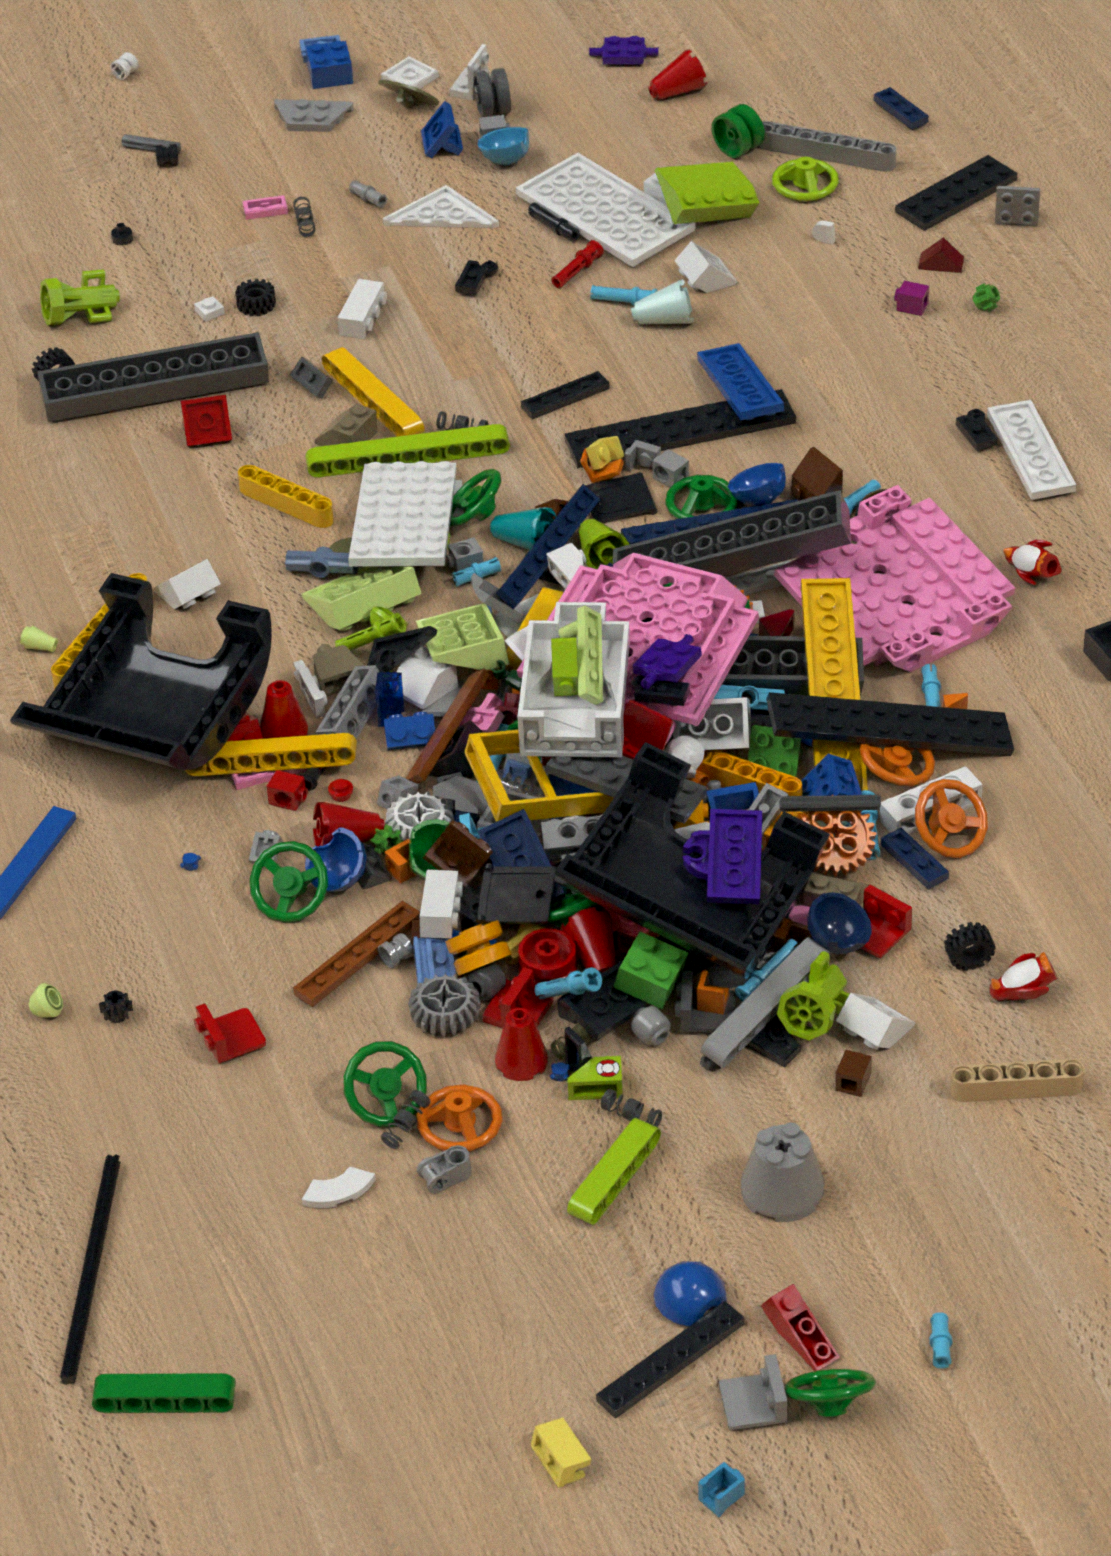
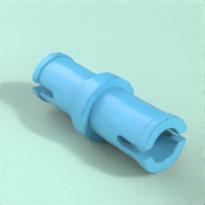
M497 557L479 564L475 562L471 564V567L452 572V578L456 587L471 582L473 573L482 578L496 572H501V565Z
M941 1312L934 1313L930 1317L932 1334L929 1337V1343L933 1348V1365L944 1369L952 1363L950 1357L952 1336L949 1333L948 1327L949 1317Z

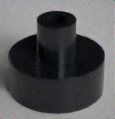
M118 223L117 227L111 231L112 242L120 246L130 244L133 241L132 229L125 226L124 223Z

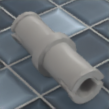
M357 180L350 183V192L360 196L363 201L371 202L380 208L386 205L387 196L377 192L374 187L366 186Z

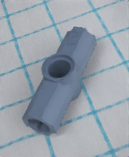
M319 547L315 552L288 550L286 553L285 566L286 570L310 572L318 578H324L329 573L357 574L358 566L349 567V553H336L328 547Z

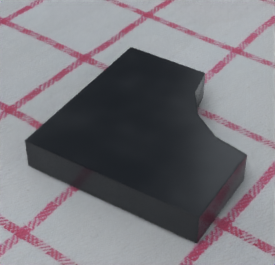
M777 1015L746 1045L783 1067H786L801 1052V1045L788 1033Z

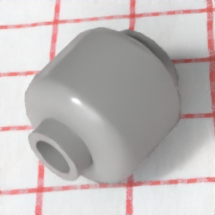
M642 1007L632 1017L631 1030L644 1045L658 1046L669 1037L671 1023L657 1007Z

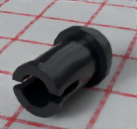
M320 767L307 768L306 772L300 775L305 778V788L308 791L317 787V780L324 772V767H321V769Z

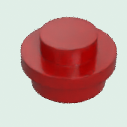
M346 779L334 780L328 786L329 795L337 802L347 801L353 793V784Z

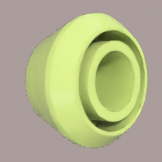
M40 984L29 999L31 1012L40 1018L57 1017L61 1014L63 999L53 985Z

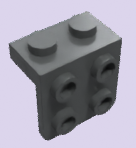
M682 971V981H677L676 997H681V1001H676L675 1017H680L681 1032H714L735 1011V991L729 990V998L724 1015L698 1011L697 989H693V971Z

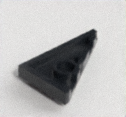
M427 626L374 639L367 666L376 665L383 677L434 638L438 630L432 626Z

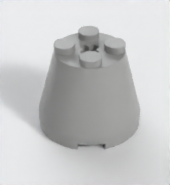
M795 1123L776 1125L759 1131L741 1177V1195L744 1203L753 1213L757 1214L759 1212L765 1216L773 1217L775 1222H792L807 1217L815 1211V1207L822 1199V1196H824L825 1185L824 1176L809 1137Z

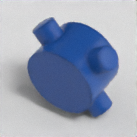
M185 853L180 867L188 871L198 869V861L201 860L200 855Z
M562 1062L553 1063L551 1065L552 1074L550 1078L559 1082L567 1081L569 1077L568 1070L571 1068L570 1065Z

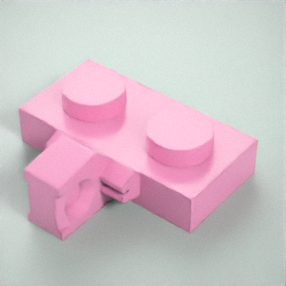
M488 693L480 707H470L459 727L471 720L484 733L496 732L505 717L500 710H497V705H503V701L496 694Z

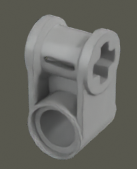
M452 1146L437 1155L422 1160L418 1164L416 1171L420 1177L426 1180L427 1188L431 1193H440L459 1182L466 1181L471 1176L472 1169L469 1151L463 1146Z

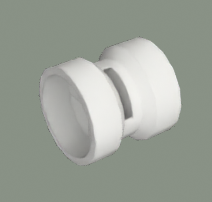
M125 52L110 65L112 74L119 80H124L139 67L138 60L129 52Z

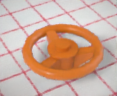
M860 743L859 753L863 763L873 774L886 782L898 786H916L925 783L934 774L935 760L930 749L916 748L924 758L925 769L921 774L915 775L907 767L912 761L911 753L915 748L885 746L883 750L872 744Z
M941 779L932 782L920 793L915 806V824L922 840L931 850L944 857L962 858L973 854L983 843L988 829L987 811L978 794L968 785L951 779ZM944 789H954L964 794L974 805L978 817L966 816L964 810L959 805L949 803ZM933 795V811L929 818L931 835L925 822V807L928 799ZM962 829H977L975 837L968 845L960 848H949L942 845L946 836L950 833H958Z
M465 1084L446 1086L434 1091L428 1096L431 1100L428 1108L420 1106L419 1109L423 1114L418 1112L416 1115L417 1129L424 1140L443 1151L456 1145L465 1147L469 1152L481 1148L498 1134L503 1122L502 1108L493 1095L479 1087ZM484 1102L491 1110L492 1122L489 1129L477 1137L474 1129L476 1115L473 1110ZM443 1121L444 1126L448 1130L462 1133L465 1141L452 1142L439 1138L431 1132L428 1122Z

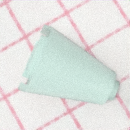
M679 280L635 302V307L631 308L633 320H638L639 324L694 323V318H689L692 307L687 287L682 288L681 286L684 285L685 281Z

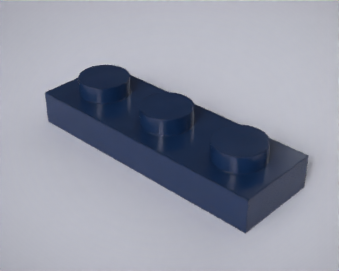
M891 87L874 94V102L913 130L928 123L929 115Z
M902 827L881 838V846L928 890L949 879V871Z

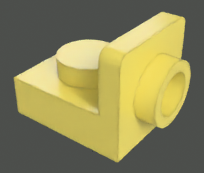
M618 436L598 439L586 448L593 470L601 469L610 461L624 457Z

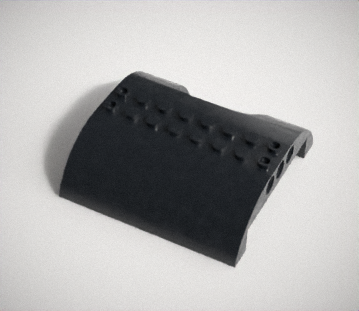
M110 573L99 589V593L109 610L44 706L22 701L11 717L10 722L20 728L176 769L190 770L198 768L210 761L222 749L259 691L266 673L271 651L272 626L270 612L268 609L228 600L216 618L225 635V639L215 656L209 659H195L166 652L152 646L153 592L150 582Z
M645 742L634 757L627 780L575 855L567 854L555 871L554 880L556 883L747 979L755 971L774 941V936L778 928H781L784 919H788L820 859L830 834L783 811L773 827L766 848L761 853L760 904L707 902L708 880L700 879L690 874L683 864V856L685 855L695 859L700 858L702 855L698 852L683 853L684 844L688 839L682 837L674 830L670 817L671 808L682 788L691 764Z

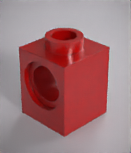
M276 770L266 786L268 804L293 811L298 809L301 802H305L308 795V789L305 788V778L303 776Z

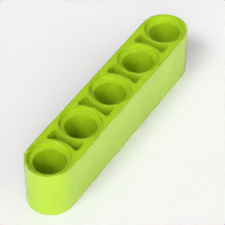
M634 1118L572 1195L567 1206V1213L591 1225L596 1224L657 1146L661 1136V1129L638 1118Z

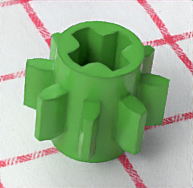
M983 283L975 288L977 292L973 295V302L978 309L988 310L989 312L998 307L996 303L1000 300V293L994 285L990 286V284L986 285Z
M385 824L384 830L375 829L376 834L370 840L376 845L374 852L379 854L383 852V856H385L384 851L403 842L399 837L401 831L398 829L393 831L392 826Z

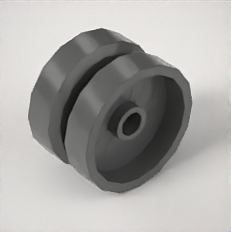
M493 69L490 77L485 70L474 72V95L480 117L492 116L494 107L499 115L509 114L511 112V96L505 69Z

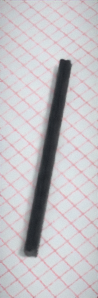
M109 1154L105 1157L104 1170L102 1171L94 1218L92 1219L90 1237L87 1243V1251L60 1373L61 1383L64 1385L67 1383L73 1384L77 1379L76 1374H78L81 1351L83 1350L81 1348L84 1345L85 1331L87 1330L88 1317L90 1316L89 1311H91L92 1297L94 1296L95 1283L98 1277L97 1272L99 1271L100 1258L107 1233L106 1228H108L111 1204L113 1203L116 1180L118 1179L121 1162L118 1161L120 1156L117 1154L114 1156Z

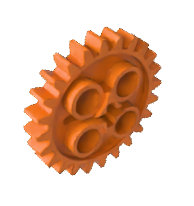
M862 810L802 811L803 814L798 813L797 818L830 834L826 844L828 850L822 852L814 869L815 872L821 867L823 868V875L832 870L834 877H837L838 871L842 870L846 876L849 867L856 872L859 867L858 864L864 866L866 858L871 857V849H874L876 844L872 841L876 837V832L871 831L875 824L867 823L870 814L862 815ZM815 821H823L826 826L820 827ZM841 821H848L852 826L845 827L841 824ZM842 845H849L853 848V850L847 851L842 847Z

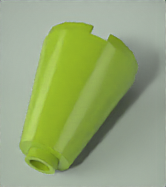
M587 519L579 526L578 533L582 551L586 557V565L589 568L598 570L601 564L613 567V549L630 545L621 533L595 519Z

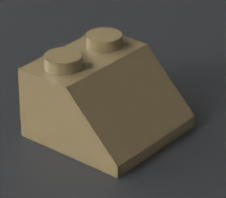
M355 404L339 414L315 439V444L328 446L370 440L378 432L376 410Z
M812 873L804 891V905L811 907L812 902L822 893L835 892L848 896L861 906L864 899V889L869 884L820 873Z

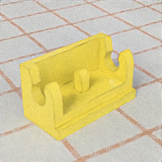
M559 1418L535 1426L531 1447L558 1488L583 1478L585 1473L583 1470L578 1469L589 1466L591 1458L565 1419Z

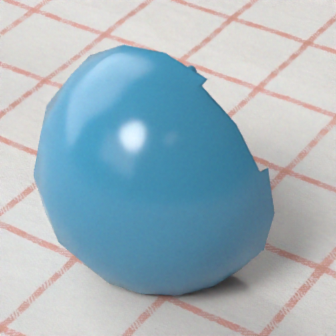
M522 127L498 129L483 135L478 140V147L486 159L497 165L507 166L514 164L528 152L529 132L527 128Z

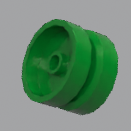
M740 103L735 105L727 112L715 117L712 121L711 130L713 138L719 149L728 157L738 158L749 150L761 145L764 140L765 130L763 123L755 110L746 104Z

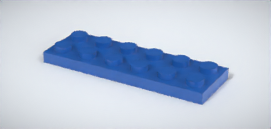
M740 343L697 352V360L740 420H752L758 416L774 415L777 412L784 411V402Z

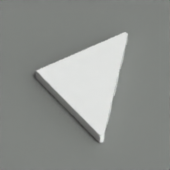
M445 185L384 217L383 224L385 226L499 227V220Z

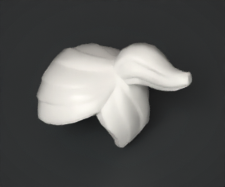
M690 736L674 738L667 745L665 752L691 764L686 779L695 778L696 769L704 758V747L699 741Z

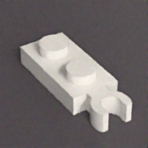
M303 660L293 662L296 669L294 675L299 681L300 689L315 717L325 716V705L328 704L325 692L319 690L317 677L311 675Z

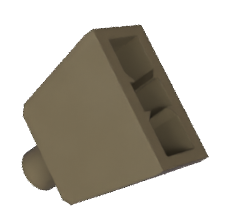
M323 644L319 646L317 653L313 655L314 673L319 682V689L325 692L326 697L341 691L355 666H364L344 645L331 648L329 644Z

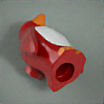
M1036 539L1021 547L1012 546L1003 550L1008 563L1013 565L1019 577L1029 584H1037L1031 577L1050 578L1062 572L1057 556L1043 549L1052 546L1053 543Z
M1042 952L1038 957H1036L1035 953H1027L1016 958L999 979L991 980L989 993L996 1001L1035 999L1046 994L1049 991V987L1046 986L1058 980V976L1045 952Z

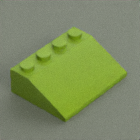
M733 161L655 169L674 224L749 218L759 205L753 184Z

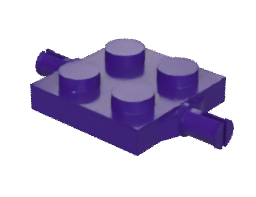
M610 36L604 37V45L601 48L589 47V56H601L603 64H644L646 56H659V47L646 48L645 37Z
M686 634L678 642L658 638L632 665L633 673L645 676L641 681V686L644 689H649L656 681L666 680L677 683L702 656L701 647L690 645L694 642V638L690 634Z

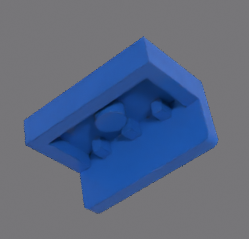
M416 712L413 716L408 717L395 714L389 716L388 719H384L387 750L426 746L435 732L433 714Z

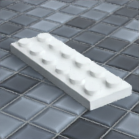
M1031 400L987 408V416L1031 500L1076 492V483Z

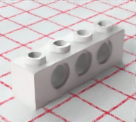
M966 766L881 802L879 821L890 833L902 827L910 834L918 830L915 824V806L920 793L930 783L941 779L958 780L971 787L981 799L983 784ZM944 789L949 803H955L963 810L974 806L961 792L954 789ZM933 795L928 799L925 807V822L927 826L933 811Z

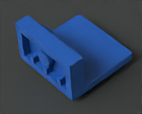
M827 754L801 780L802 796L862 795L852 761L831 754Z

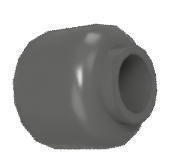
M489 963L472 970L467 977L468 983H473L475 989H477L481 1001H488L494 998L506 986L504 972L494 963Z

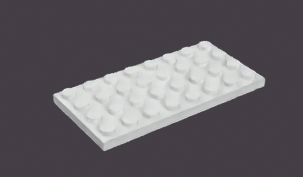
M576 153L516 187L517 196L530 204L535 202L555 216L566 219L568 224L579 230L581 236L589 241L595 240L599 242L604 250L631 267L636 266L695 231V223L674 224L667 206L580 153Z
M419 461L416 463L394 462L381 464L379 462L364 464L349 553V567L444 566L457 473L456 463L448 461L426 463Z

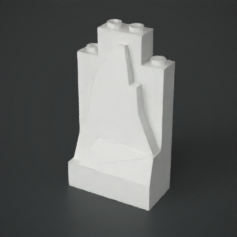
M556 602L554 621L529 620L518 709L520 756L622 757L624 742L623 713L630 645L629 621H607L606 603ZM584 605L600 613L602 619L603 702L597 705L588 702L578 695L554 696L551 638H560L559 629L576 621L577 608Z

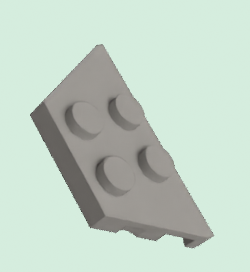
M305 99L274 100L275 109L279 111L280 118L285 122L288 131L329 132L334 128L335 124L340 123L344 119V113L347 111L352 112L354 109L353 102L311 101Z

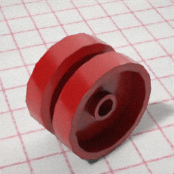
M553 928L535 930L526 935L519 944V974L523 967L533 970L534 988L537 983L565 978L571 972L577 971L576 945L573 938L566 932Z

